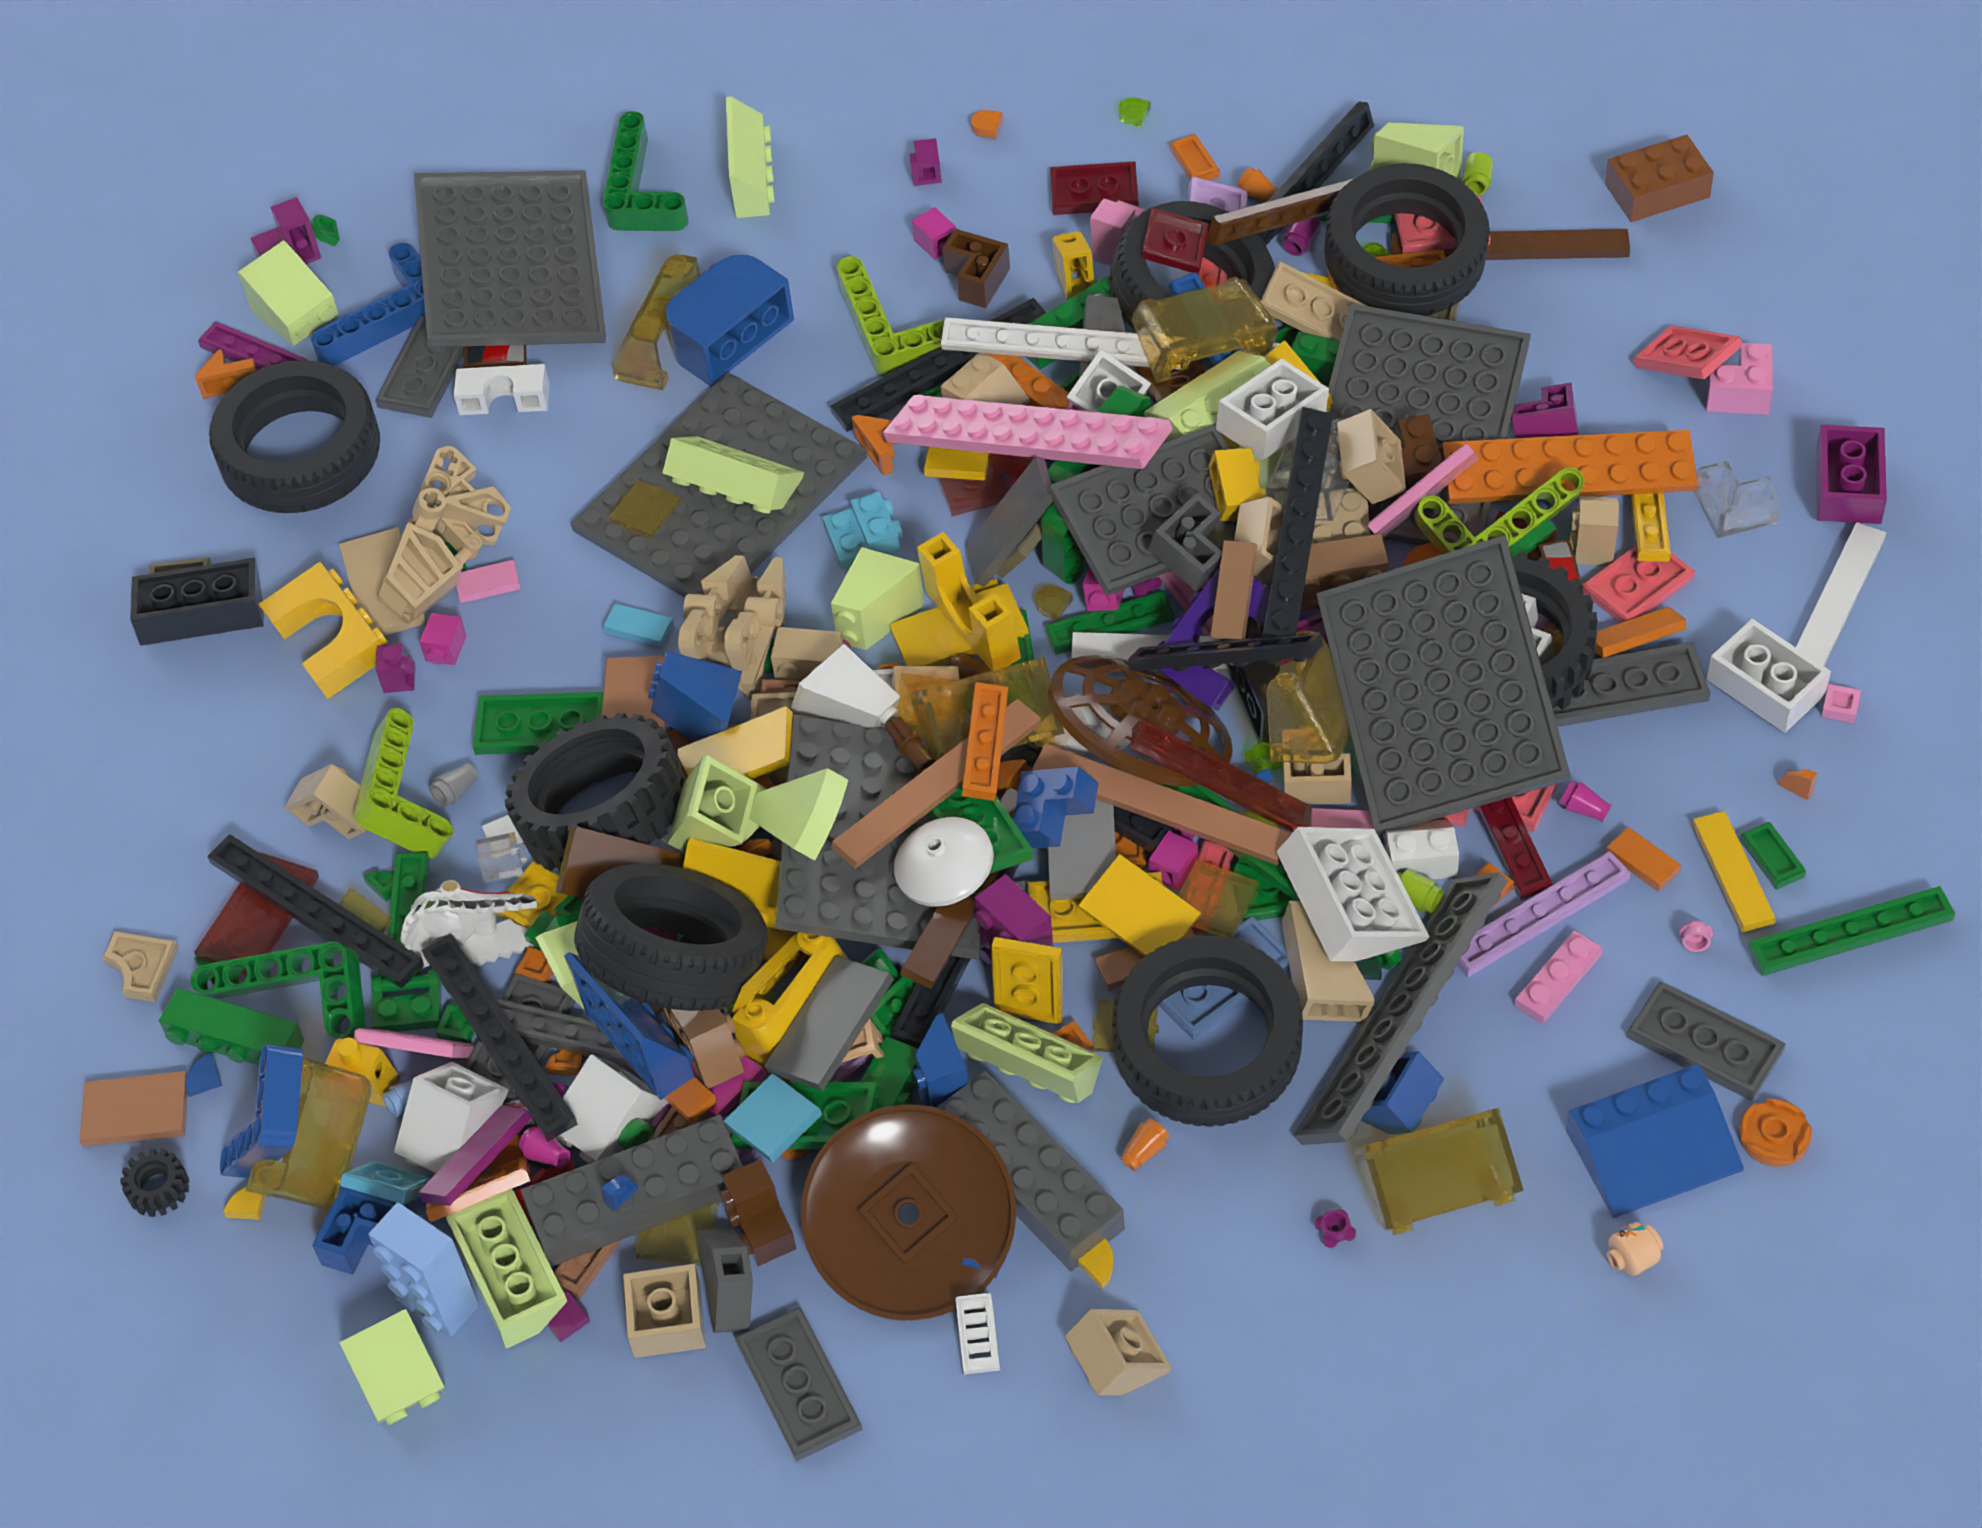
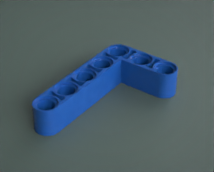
M398 243L392 246L388 253L394 275L403 288L316 330L312 334L311 342L318 362L332 366L337 365L414 327L419 317L425 316L420 255L412 245Z
M271 1044L263 1046L259 1063L255 1118L223 1147L220 1160L221 1176L258 1179L292 1150L296 1139L303 1063V1051L301 1048Z

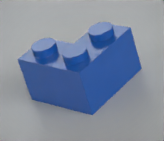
M1080 767L1021 772L1013 821L1031 848L1059 847L1061 845L1066 815L1094 813L1099 782Z
M342 1187L312 1245L321 1265L353 1275L367 1246H373L368 1234L392 1209L396 1202Z

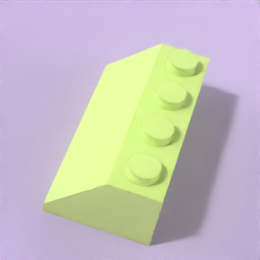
M732 96L726 97L729 179L736 218L770 215V203H775L773 185L769 186V183L774 182L772 165H768V163L773 162L771 145H767V143L772 142L770 125L765 126L762 113Z
M1237 351L1144 411V416L1170 420L1173 430L1165 439L1167 442L1217 424L1219 401L1263 372L1271 364L1263 356Z
M699 436L671 438L662 472L673 477L672 482L684 486H690V483L698 485L699 491L710 495H716L717 492L726 495V500L732 503L743 504L744 501L753 504L752 509L762 513L783 509L804 475V472Z
M981 1003L952 1021L951 1028L957 1047L967 1052L970 1058L989 1062L997 1066L1002 1073L1028 1080L1031 1086L1039 1089H1048L1058 1094V1097L1066 1102L1079 1103L1093 1093L1103 1060L1102 1056L985 1003Z
M513 1189L445 1216L452 1237L505 1348L507 1349L539 1334L564 1306L567 1299Z

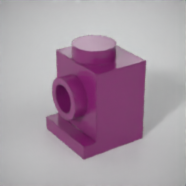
M936 138L914 141L915 153H909L913 186L942 183Z
M402 643L377 645L376 673L383 693L415 690L416 665L415 662H412L411 656L405 654Z

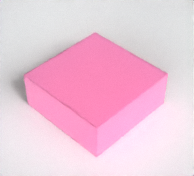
M1828 684L1822 717L1855 723L1861 690Z

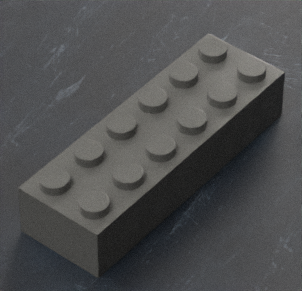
M986 1071L936 1107L970 1123L991 1142L1001 1156L1011 1177L1016 1201V1216L1070 1272L1078 1267V1259L1103 1239L1109 1242L1125 1230L1123 1208Z
M717 1115L521 1189V1194L537 1240L552 1267L722 1202L720 1192L725 1190L722 1176L743 1167L721 1115ZM627 1175L639 1188L617 1210L612 1211L604 1204L602 1187L618 1176Z

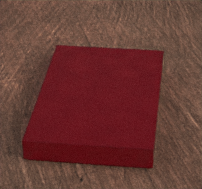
M1136 161L1050 167L1053 215L1094 213L1103 199L1116 203L1119 200L1139 207Z

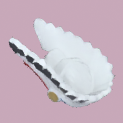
M448 880L441 884L440 888L423 893L415 900L411 906L410 913L405 918L400 940L402 944H405V948L422 958L423 967L430 965L424 958L421 950L452 934L471 964L482 966L485 962L495 963L498 957L509 959L512 953L523 954L529 946L538 947L526 942L524 935L528 931L527 928L514 923L511 919L496 923L494 913H503L506 910H529L536 908L537 902L533 896L526 894H512L509 891H474L462 888L454 880Z

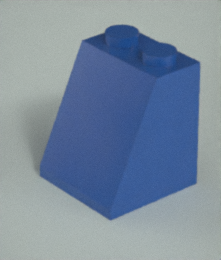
M667 651L664 663L657 661L648 695V698L654 699L651 712L693 743L727 730L742 671Z

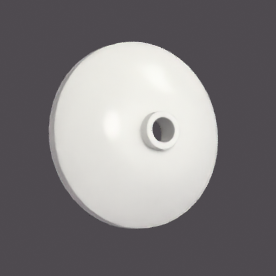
M945 817L930 821L913 831L900 846L894 862L896 882L901 891L910 900L918 904L935 907L956 903L975 892L986 880L993 864V846L984 829L971 820L960 817Z

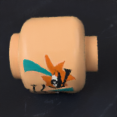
M1633 1222L1610 1236L1608 1240L1610 1251L1606 1255L1609 1263L1616 1271L1622 1270L1629 1276H1637L1660 1261L1663 1243L1659 1234L1652 1226Z

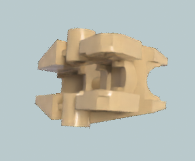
M452 446L439 448L433 457L413 506V518L407 522L400 543L377 597L380 603L407 625L452 592L458 584L463 564L467 560L475 559L482 545L495 546L502 528L501 526L505 525L511 510V506L494 486L475 490L468 483L475 478L477 468L459 450ZM445 457L451 459L447 471L441 468ZM435 480L441 482L439 489L433 488ZM491 504L500 506L503 510V515L495 516L488 513L487 506ZM486 525L493 530L494 534L489 537L483 536L479 533L478 527ZM444 542H449L458 553L454 556Z
M735 555L701 581L704 595L688 594L684 600L683 613L685 621L680 628L678 638L681 655L742 671L738 686L740 691L746 695L747 700H752V694L760 692L765 661L772 636L776 635L778 627H785L786 578L782 557H774L761 578L758 579V576H751L745 557Z

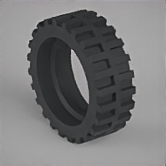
M1518 552V557H1512L1521 593L1535 598L1537 613L1549 619L1563 635L1562 650L1553 659L1541 665L1552 707L1558 706L1563 710L1570 705L1571 693L1579 696L1584 689V681L1590 678L1597 638V613L1592 612L1593 601L1589 594L1582 596L1583 584L1578 579L1572 582L1568 579V570L1562 566L1555 570L1549 567L1550 560L1540 557L1537 562L1528 559V553Z
M616 713L614 718H607L606 715L596 716L593 722L586 723L583 720L575 723L576 727L567 732L564 729L555 734L556 738L548 743L543 741L538 745V751L533 756L527 755L522 761L523 768L521 770L516 769L511 777L514 784L507 786L505 793L508 798L505 799V807L529 854L537 864L542 863L544 869L553 871L557 867L560 873L571 826L650 845L656 838L661 840L668 833L666 828L673 824L682 786L688 775L663 727H659L655 720L649 718L645 721L643 715L638 714L628 718L626 713ZM638 772L635 778L621 792L606 802L581 812L558 814L561 808L574 795L592 783L621 773Z

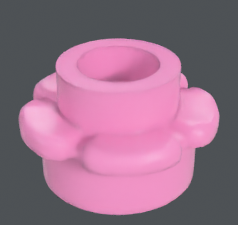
M1691 921L1687 925H1683L1679 931L1683 946L1691 952L1706 950L1710 946V938L1714 935L1713 929L1710 926H1705V923L1701 921Z

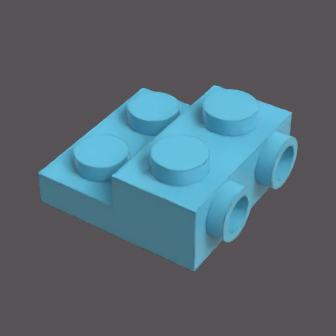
M880 491L850 500L852 508L822 517L824 527L841 569L852 565L861 547L888 555L900 552L899 539L903 538L902 529L898 520H891L890 516L894 515L892 504L889 498H882Z

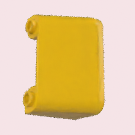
M798 932L797 944L800 950L811 957L774 1005L762 999H753L751 1003L745 1006V1009L739 1008L732 1018L736 1027V1038L740 1042L745 1056L762 1066L768 1076L772 1073H769L764 1065L834 957L839 956L849 960L833 937ZM776 1075L777 1077H779V1078H780L781 1080H783L784 1082H790V1081H791V1080H789V1079H786V1078H783V1077H780V1076Z

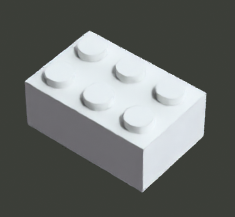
M1280 359L1219 401L1216 430L1243 448H1252V453L1261 460H1264L1296 438L1299 414L1302 407L1326 412L1329 388L1285 360Z
M1752 618L1711 656L1707 680L1786 733L1826 695L1831 671Z

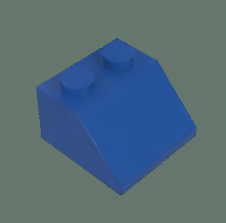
M938 1014L916 1053L917 1069L913 1070L918 1086L915 1089L921 1106L933 1108L938 1107L969 1083L967 1067L944 1014Z
M1419 1051L1404 1053L1392 1068L1388 1081L1381 1086L1373 1099L1372 1107L1363 1115L1360 1121L1387 1134L1413 1133L1421 1124L1422 1116L1429 1104L1437 1097V1091L1444 1078Z

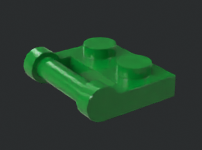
M429 970L428 974L415 975L403 989L383 976H372V1029L401 1032L438 1027L442 1013V983L433 970ZM429 987V993L385 997L386 991Z

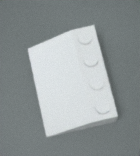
M1297 827L1278 849L1277 854L1330 961H1359L1424 942L1430 937L1375 829Z

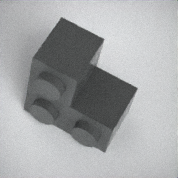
M1198 493L1155 531L1148 548L1155 557L1195 591L1210 578L1212 572L1220 565L1222 551L1207 539L1214 531L1221 513Z

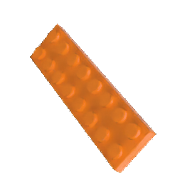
M1690 430L1442 442L1441 446L1442 461H1445L1464 444H1468L1479 458L1446 486L1448 504L1524 500L1558 472L1569 467L1578 469L1584 476L1585 483L1579 494L1580 496L1696 491L1698 488ZM1561 481V485L1565 490H1575V486L1571 481Z

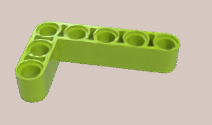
M854 256L844 257L838 262L837 270L840 290L877 374L887 376L941 347L944 320L893 334L863 262Z
M1569 467L1561 470L1476 537L1470 533L1440 497L1434 495L1426 496L1419 502L1414 515L1415 523L1441 554L1488 541L1489 537H1501L1504 535L1510 547L1544 521L1552 519L1575 501L1584 487V476L1576 468ZM1561 481H1571L1575 486V490H1565L1561 485ZM1536 500H1547L1551 505V509H1541L1538 507ZM1423 509H1434L1438 517L1435 519L1427 518L1423 514ZM1512 519H1523L1527 524V528L1519 529L1515 527ZM1453 532L1457 535L1458 541L1455 543L1447 542L1443 537V533Z
M392 708L373 735L354 810V819L365 830L414 853H428L430 859H434L447 844L454 833V829L445 818L397 796L414 727V720L403 709Z

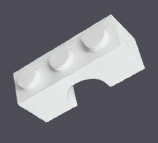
M545 364L456 369L454 399L459 415L489 414L490 403L502 395L514 397L518 412L548 411L550 383Z

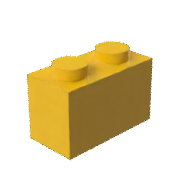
M1252 448L1214 451L1208 468L1217 510L1221 513L1219 520L1220 522L1238 520L1240 504L1266 498L1265 490L1263 487L1260 488L1258 480L1260 475L1259 462L1254 460Z

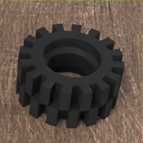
M154 1148L149 1149L148 1156H145L143 1151L138 1153L137 1155L140 1159L137 1162L131 1158L128 1161L131 1168H123L122 1174L124 1178H120V1183L123 1187V1193L134 1210L137 1209L141 1215L147 1212L149 1217H155L156 1211H159L161 1216L167 1214V1207L170 1206L173 1211L178 1208L177 1200L182 1203L184 1202L186 1197L183 1192H189V1185L187 1184L189 1177L174 1153L168 1154L166 1149H160L158 1155ZM157 1174L167 1175V1181L159 1189L154 1191L143 1190V1184L150 1177Z

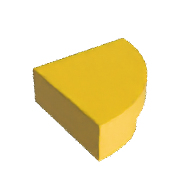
M253 1184L235 1193L225 1206L224 1214L226 1218L260 1220L268 1191L266 1184Z
M1103 1239L1078 1259V1266L1101 1289L1111 1280L1114 1268L1113 1251L1106 1239Z

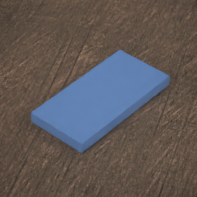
M1250 916L1223 936L1255 946L1256 949L1262 950L1267 956L1273 958L1275 963L1279 964L1285 973L1290 970L1287 949L1253 916ZM1195 986L1174 993L1164 999L1158 1006L1194 1040L1249 1000V998L1234 990L1220 986Z

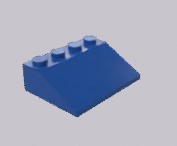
M571 952L564 955L587 1016L660 1100L695 1077L690 1065L694 1061L690 1052L683 1044L680 1046L675 1044V1038L666 1024L662 1023L659 1025L655 1021L656 1016L647 1003L640 1004L638 1000L628 997L601 982L586 968L579 956Z
M1699 1064L1569 1110L1566 1132L1613 1218L1742 1172L1744 1169L1716 1094Z

